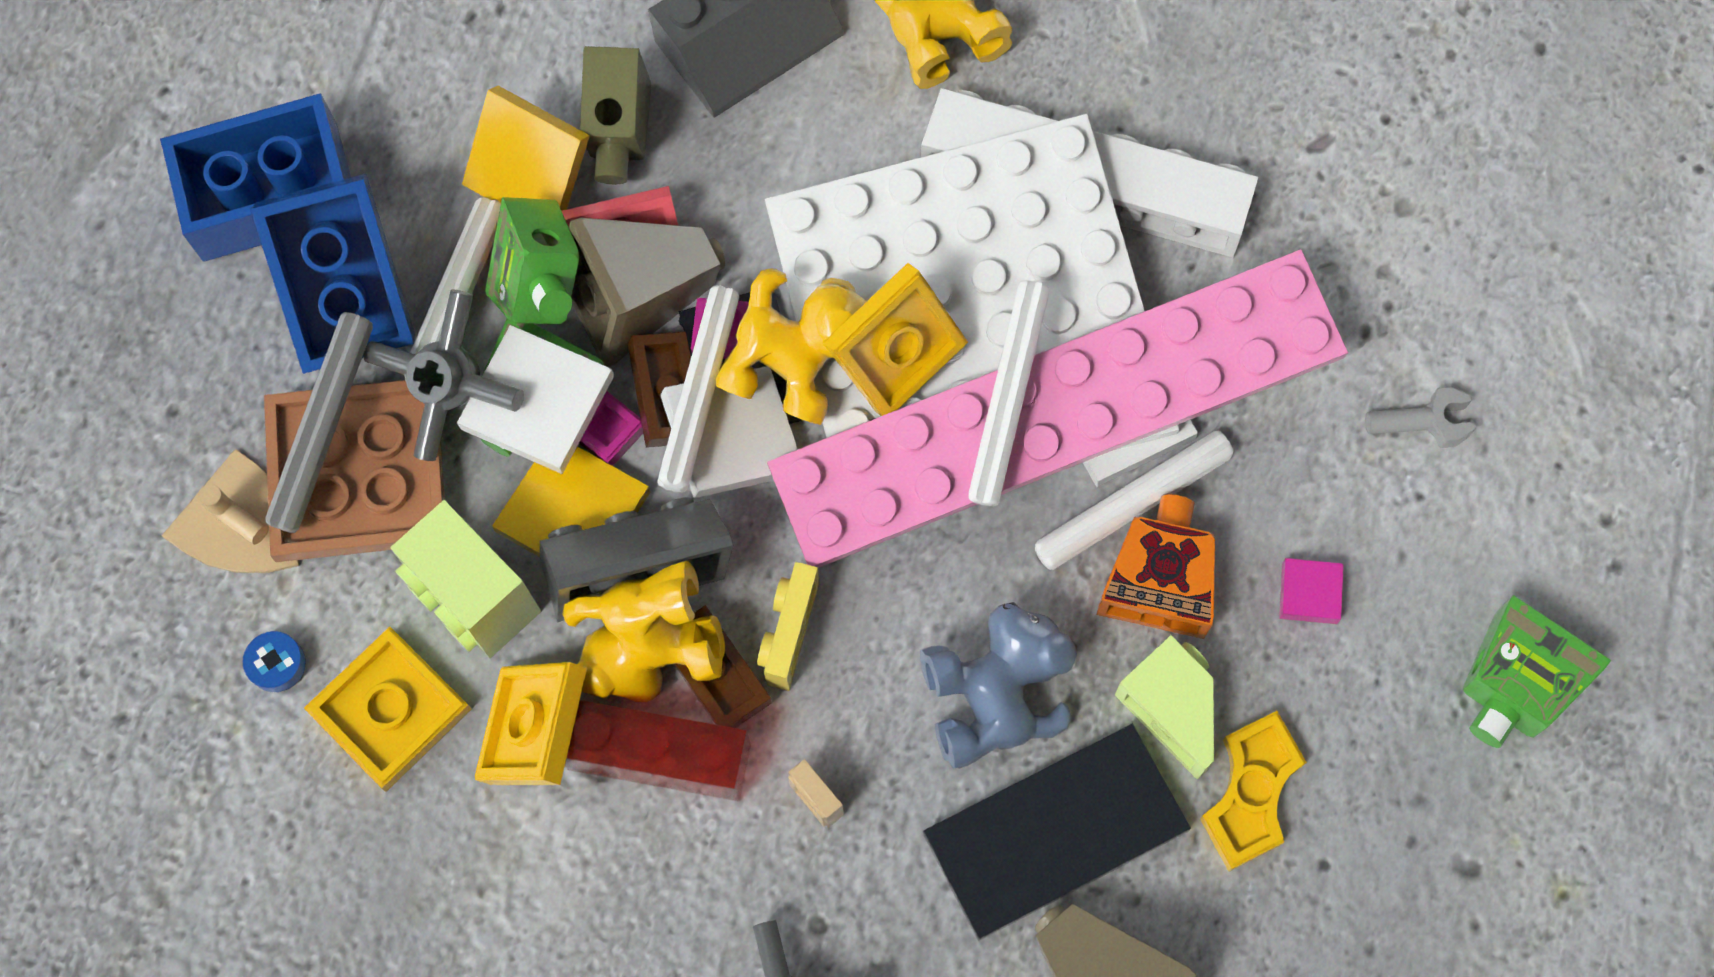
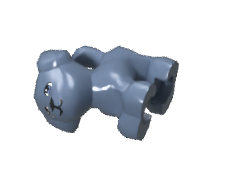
M1014 602L999 605L990 613L988 620L990 652L984 657L965 663L960 661L955 652L950 651L945 646H930L920 650L921 668L929 690H936L937 697L964 694L976 717L969 726L963 721L953 718L935 724L936 737L945 761H949L953 768L960 769L968 766L996 748L1000 750L1010 749L1023 745L1030 739L1053 738L1068 729L1071 713L1067 704L1060 702L1047 716H1035L1023 697L1024 685L1046 682L1058 674L1067 673L1072 670L1077 657L1076 647L1072 639L1067 634L1061 633L1057 625L1048 616L1028 612Z

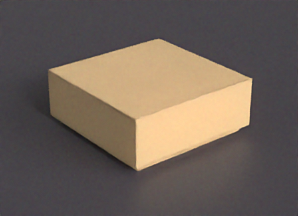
M805 759L788 772L790 787L823 827L827 826L829 828L844 815L842 803Z

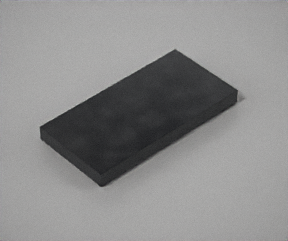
M1132 723L923 830V836L977 940L980 941L1189 832L1191 827Z

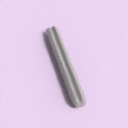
M347 312L340 315L265 518L266 523L271 527L289 533H296L299 530L373 329L372 322L360 315Z

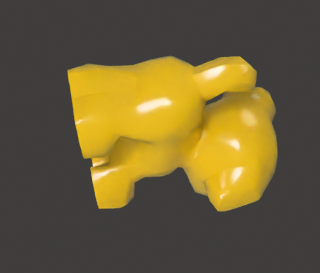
M874 0L887 14L896 39L906 48L911 77L920 89H929L943 83L949 77L950 72L945 60L949 59L945 46L937 41L958 38L969 45L981 63L996 60L1012 46L1010 35L1013 30L1008 18L998 9L981 12L976 8L974 0Z
M775 268L761 270L751 284L749 306L736 333L738 343L720 367L716 378V386L737 396L752 399L758 387V375L752 365L759 361L786 380V396L783 403V411L799 419L822 425L828 410V400L826 395L815 388L814 379L824 363L829 358H834L823 342L867 301L856 293V289L849 281L829 278L823 280L820 286H817L805 300L799 322L788 320L772 308V293L779 286L787 282L786 274Z
M684 561L668 566L647 579L617 582L603 594H583L564 604L563 617L569 626L576 627L586 618L601 619L604 623V626L596 629L586 637L581 658L577 664L587 668L582 692L601 698L615 695L635 702L646 703L657 697L661 691L662 672L660 667L675 663L686 665L692 678L697 681H710L721 677L722 659L725 653V640L721 624L714 615L693 620L695 613L691 609L688 596L699 593V583L696 571L690 562Z

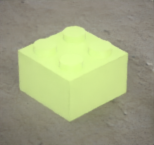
M445 500L439 503L390 547L402 562V565L395 570L396 574L430 612L439 606L434 611V614L468 652L478 645L489 658L493 657L541 613L540 608L524 582Z

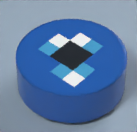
M278 631L266 632L255 637L248 644L243 655V669L248 679L260 689L268 692H282L293 687L301 679L306 666V658L302 647L292 637Z

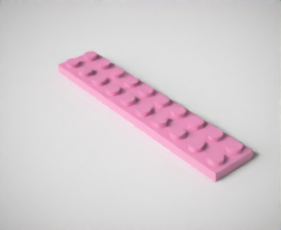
M1300 249L1034 355L1001 495L1344 359L1348 351L1302 250ZM998 370L767 462L807 565L820 568L978 505L970 501L968 495Z

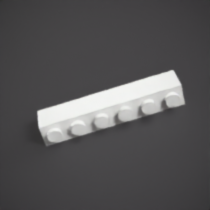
M941 88L921 144V157L1057 122V120L1036 115L1032 110L1024 106H1003L985 101L982 97L970 91L959 90L953 92ZM1092 131L1120 226L1228 257H1234L1257 184V176L1246 174L1243 169L1235 165H1214L1193 159L1188 153L1178 149L1160 150L1142 145L1135 138L1128 135L1114 134L1110 136Z

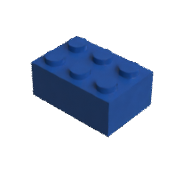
M321 93L160 138L182 234L203 262L261 246L250 208L256 202L351 178L337 123Z
M367 174L256 202L250 208L303 374L321 369L340 315L344 312L360 315L372 322L373 329L368 343L373 340L394 348L414 344V328Z

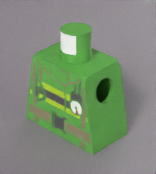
M502 197L485 292L511 322L561 324L566 321L567 315L572 308L571 296L579 261V252L560 206L556 200Z
M1513 595L1494 615L1463 686L1465 694L1483 706L1469 729L1479 740L1495 748H1501L1514 727L1526 736L1534 738L1548 728L1604 671L1611 660Z

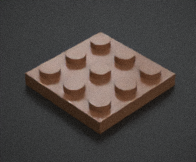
M405 380L351 386L299 530L296 533H289L269 525L270 556L275 562L391 550L390 547L439 503L445 500L441 440L436 461H425L413 456L425 404L417 400L410 393ZM313 390L264 395L268 509Z

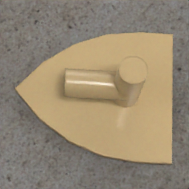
M237 449L229 455L162 534L163 538L182 552L203 564L234 573H270L299 566V560L275 562L270 556L269 525L265 520L268 512L267 474Z

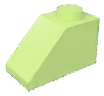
M1170 635L1120 682L1115 696L1198 780L1214 762L1213 677L1206 671L1209 669L1207 660L1194 646L1187 642L1180 645Z

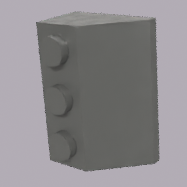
M662 0L648 9L655 43L713 118L844 35V30L829 0Z
M683 497L665 503L661 506V511L641 516L636 511H626L607 518L605 525L585 530L580 525H570L552 531L548 535L549 539L540 541V561L557 622L565 621L563 617L564 604L583 594H603L617 582L647 579L660 570L680 562L688 561L692 564L698 577L699 586L724 580L734 545L729 531L711 500L706 499L694 502V499L691 497Z

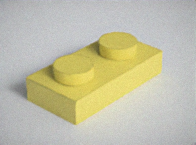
M795 562L791 578H780L773 603V611L781 612L775 633L765 632L757 660L758 666L765 667L764 675L768 686L790 691L820 583L818 567Z

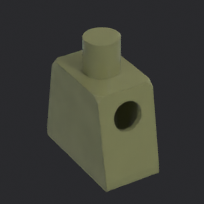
M584 46L580 130L590 135L586 149L590 157L596 158L594 179L600 183L612 185L626 183L628 160H642L645 157L651 80L639 48Z

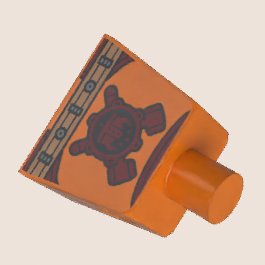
M1163 495L1160 499L1156 520L1144 517L1133 518L1103 591L1096 615L1205 639L1214 618L1215 537L1210 532L1190 528L1195 506L1194 501L1180 495Z

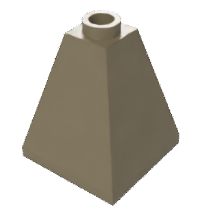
M578 218L570 221L569 230L579 252V261L571 296L572 304L598 358L603 361L606 367L616 364L629 353L628 342L631 336L655 333L679 314L678 311L684 310L713 287L718 271L725 268V257L721 245L715 238L708 239L702 227Z
M1074 904L1070 905L1066 910L1061 905L1052 908L1043 915L1035 926V931L1037 932L1035 936L1053 977H1198L1189 967Z

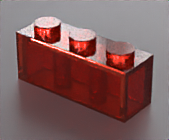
M580 700L565 767L570 771L740 802L751 742L747 730Z

